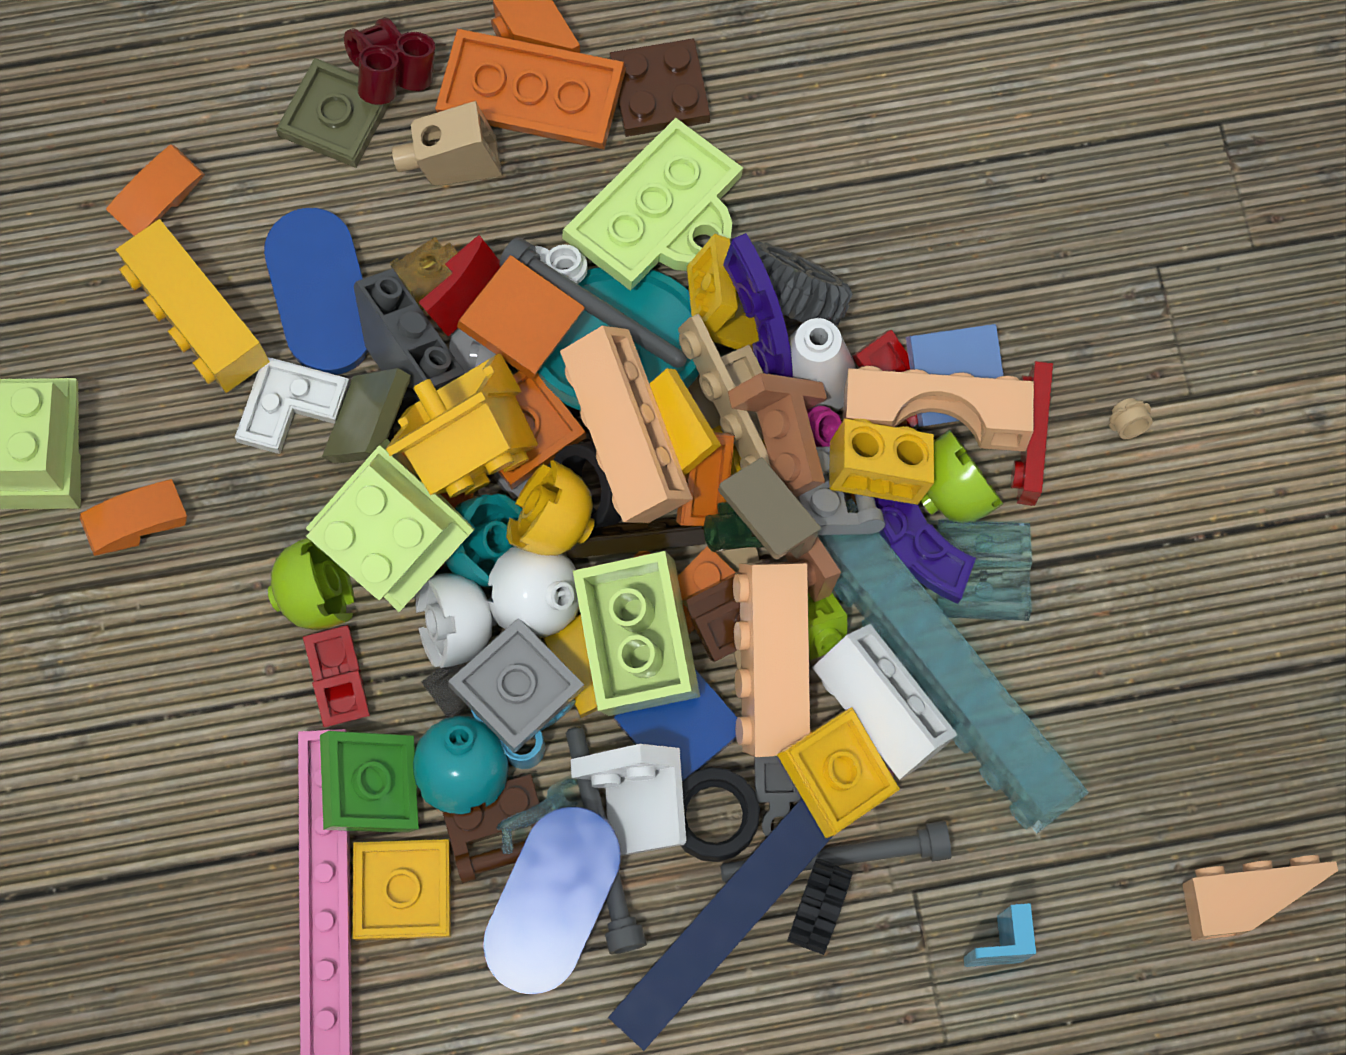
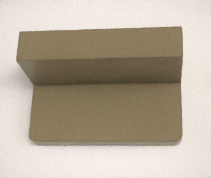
M762 457L720 483L719 493L773 558L779 559L791 552L797 559L811 550L822 528Z

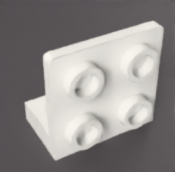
M636 744L571 759L572 778L591 780L592 787L606 789L607 820L618 837L621 856L675 847L686 843L680 748Z

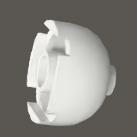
M512 547L497 560L488 581V586H493V602L488 601L490 612L498 625L506 630L514 621L520 619L538 638H543L559 633L573 621L579 611V603L573 571L576 568L571 559L564 554L558 556L539 555L517 547Z
M458 574L433 575L416 593V613L425 611L427 627L419 628L420 638L425 653L434 667H453L471 661L487 646L491 638L492 626L497 625L495 618L490 612L488 601L493 602V599H487L484 591L477 583Z

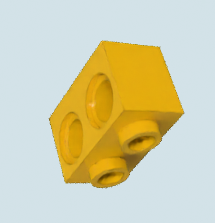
M844 419L830 440V490L918 505L934 484V434L918 432L911 427L896 428L873 424L866 419Z

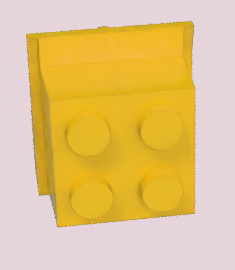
M496 354L438 390L435 389L431 379L417 384L414 390L420 401L407 408L398 419L401 428L391 440L386 450L389 456L400 452L405 453L430 495L448 493L449 497L452 498L463 492L465 495H469L490 483L487 475L494 474L502 469L505 473L524 464L529 460L526 452L537 447L538 443L515 397L522 391L503 356Z

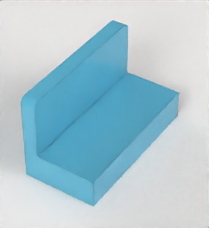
M1031 903L1010 905L997 915L1000 946L973 949L964 956V967L1022 963L1035 955L1036 946Z

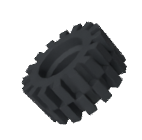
M816 858L787 942L822 955L825 954L853 875L852 871Z

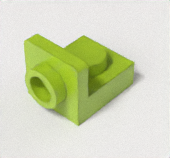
M808 593L809 660L826 655L847 635V614L833 593L817 602H814Z

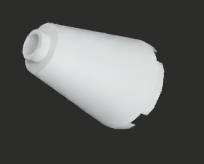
M810 319L800 325L788 337L792 357L793 378L823 382L827 399L814 407L826 406L837 413L844 403V387L848 368L856 369V366L839 329L826 319Z

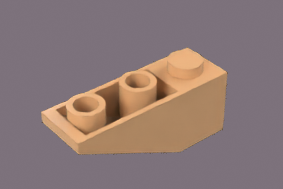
M1308 855L1289 859V867L1273 868L1272 861L1266 860L1243 864V872L1225 874L1224 866H1213L1195 870L1196 877L1182 884L1192 941L1240 936L1252 931L1338 871L1337 862L1320 863L1319 855Z

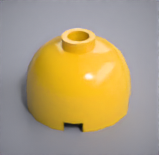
M551 460V468L545 464L541 465L529 478L519 494L515 504L523 509L518 521L509 518L506 538L509 544L521 550L539 555L558 556L569 551L577 542L580 544L584 543L590 536L594 527V519L591 518L593 502L591 492L582 478L566 466Z

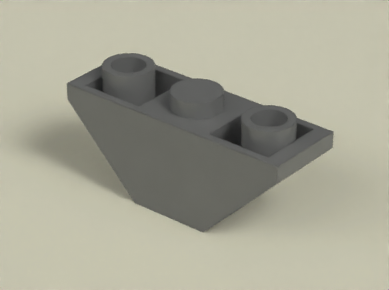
M393 268L355 282L353 287L365 347L381 371L399 368L410 374L411 379L408 388L414 389L417 384L427 379H431L435 389H438L465 374Z

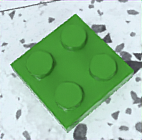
M327 731L320 735L323 830L410 833L419 829L417 786L413 773L415 755L414 736Z

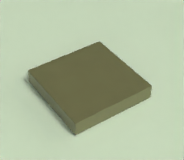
M314 58L276 131L281 138L357 168L391 102L382 105L365 102L358 94V75Z
M399 368L353 376L322 457L334 464L366 460L384 440L388 439L411 375Z

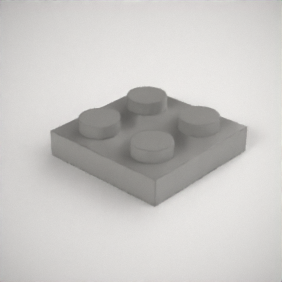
M519 618L448 681L449 687L513 753L518 751L584 690V684Z

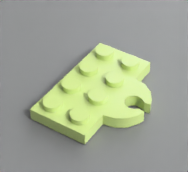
M675 118L563 229L562 239L577 248L580 253L630 291L658 262L674 270L687 271V265L702 249L693 240L696 236L708 235L712 237L715 233L731 240L732 219L728 208L720 199L742 177L743 167Z

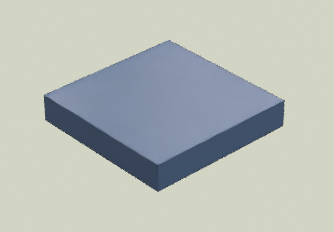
M996 324L906 337L910 370L918 369L928 374L936 375L968 373L974 377L993 379L1004 376ZM926 412L917 414L918 427L959 421L952 416L942 413Z

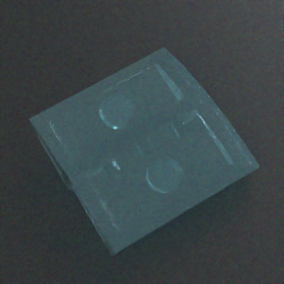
M938 520L937 532L954 547L975 557L976 560L959 604L936 593L937 617L1029 621L1032 612L1030 568L1032 565L1030 523L985 521L959 523L950 520Z

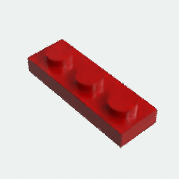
M1035 361L1029 376L1021 377L1022 381H1034L1033 434L1026 452L1021 451V460L1014 461L1012 467L1011 488L1018 489L1017 504L1035 506L1042 494L1053 363Z

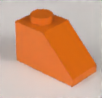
M493 0L495 18L491 19V25L497 37L581 53L579 42L553 0Z

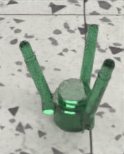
M728 502L717 504L718 514L706 516L704 521V537L708 548L712 552L746 547H764L756 536H751L752 531Z

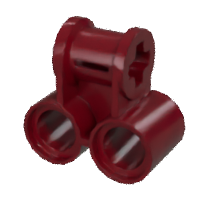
M387 17L378 19L374 26L359 31L352 28L345 32V49L349 59L359 68L358 94L365 102L375 105L387 104L396 97L398 85L410 91H420L428 88L433 82L435 42L427 34L421 32L401 34L394 23Z

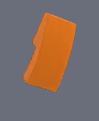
M170 144L123 188L107 206L106 210L135 236L158 219H161L171 207H178L205 174L175 145Z
M172 479L123 493L80 513V521L94 556L139 546L141 536L185 526L187 519L186 512Z

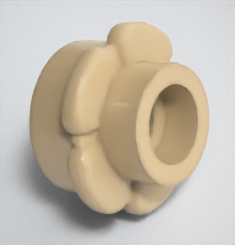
M1134 398L1119 402L1112 409V415L1109 419L1110 429L1117 431L1122 439H1131L1143 434L1153 423V419L1149 414L1151 411L1150 405L1141 400L1137 401Z

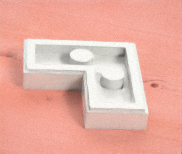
M268 357L270 362L258 370L235 435L237 443L281 454L294 413L335 424L350 386L349 378Z

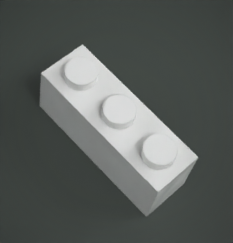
M871 624L846 635L812 667L821 678L825 689L835 696L845 710L853 708L884 763L894 772L899 780L923 766L958 736Z

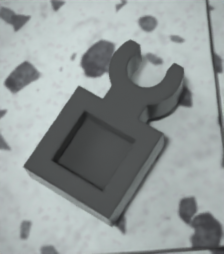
M778 756L754 757L756 797L758 803L769 802V810L765 812L761 821L762 831L765 836H769L771 833L772 820L780 816L785 818L791 811L790 802H799L802 798Z

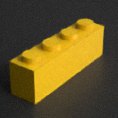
M160 219L115 249L125 264L118 269L134 291L142 287L148 294L143 299V302L158 322L166 317L173 327L167 332L183 353L189 349L194 352L198 359L192 362V364L208 385L216 380L224 392L228 393L270 362L260 342Z

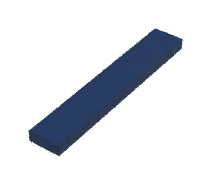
M802 798L609 1015L608 1018L643 1051L833 837L825 838Z

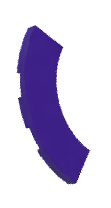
M745 233L732 239L723 266L735 286L745 315L748 318L754 317L759 341L752 344L753 352L763 373L793 378L791 349L779 301L764 264L748 235Z
M875 498L876 507L883 512L885 527L879 533L897 561L925 587L941 597L959 604L976 558L962 552L945 540L932 524L927 523L919 505Z

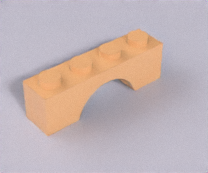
M864 366L858 369L848 368L844 387L843 420L866 419L873 424L897 427L905 419L916 414L926 412L942 413L956 418L967 426L974 435L979 448L1026 452L1033 434L1034 381H1022L1013 376H1000L995 379L979 378L968 373L936 375L928 374L918 369L893 372L882 371L874 366Z

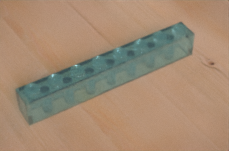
M852 499L846 502L847 512L858 513L855 502ZM879 532L861 535H818L841 571L834 587L838 597L848 607L854 604L865 618L861 621L863 627L868 624L873 626L958 734L953 739L955 744L964 753L967 754L970 751L982 765L979 768V772L986 783L995 791L1001 789L1012 802L1009 809L1022 827L1025 829L1032 827L1036 834L1040 833L1089 793Z

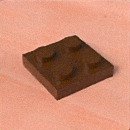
M694 38L610 52V59L622 61L626 67L618 97L625 137L663 131L675 118L686 126L710 123V111Z

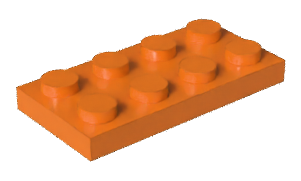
M457 28L435 110L438 113L476 101L490 126L605 150L626 67L622 61Z

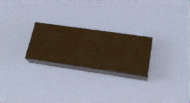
M677 517L655 519L650 523H617L593 529L584 543L580 544L577 542L573 548L566 552V555L569 559L705 545L704 526L679 525L676 522Z

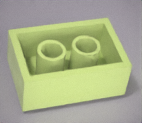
M666 551L574 570V581L598 711L612 716L699 698L700 692L675 560Z

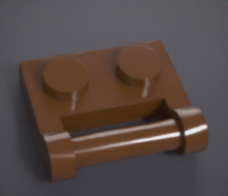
M531 774L508 780L503 792L495 802L487 807L486 803H483L479 806L471 807V813L465 814L443 812L462 884L476 880L477 874L516 863L526 840L474 856H470L467 845L529 826L531 828L534 827L543 817Z

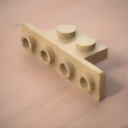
M696 314L689 317L678 328L681 349L688 359H692L700 374L699 382L706 398L714 402L720 414L722 432L731 433L735 436L734 445L741 457V470L761 457L771 467L767 450L762 442L764 438L757 412L732 409L728 396L729 390L759 373H763L750 344L720 357L701 316Z

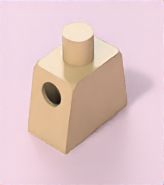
M476 101L415 119L411 123L413 142L392 147L393 161L399 173L420 168L432 185L502 176L496 135Z

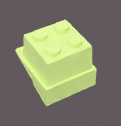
M76 378L0 379V509H80L81 455L79 454L78 380Z
M386 439L306 527L309 531L306 537L380 601L384 597L400 612L473 532L474 528L441 494H429L412 464L401 452L389 456L386 448L390 441Z

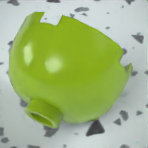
M950 429L934 440V484L921 500L931 515L940 511L950 521L968 523L989 515L1003 505L993 487L988 485L981 470Z
M308 538L292 544L279 554L271 572V585L268 587V597L276 611H281L296 626L310 630L331 628L352 619L353 613H346V605L354 603V592L350 576L344 569Z

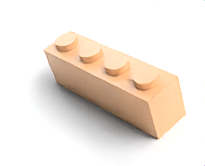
M601 326L562 349L560 353L566 366V378L576 393L581 407V419L590 431L597 450L596 459L598 465L605 472L612 491L613 506L621 516L622 521L628 523H650L693 500L629 329Z
M739 563V574H735L733 579L734 599L737 603H740V622H736L734 626V643L736 649L741 650V669H737L735 673V691L737 697L742 698V717H737L735 726L738 745H742V752L751 756H777L778 753L810 733L807 563Z

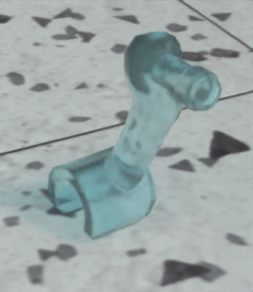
M566 779L553 784L547 791V799L525 811L504 819L497 825V830L502 831L503 846H501L503 854H511L514 851L512 830L534 824L554 810L578 805L576 801H568L563 793L564 789L577 786V782L574 779Z

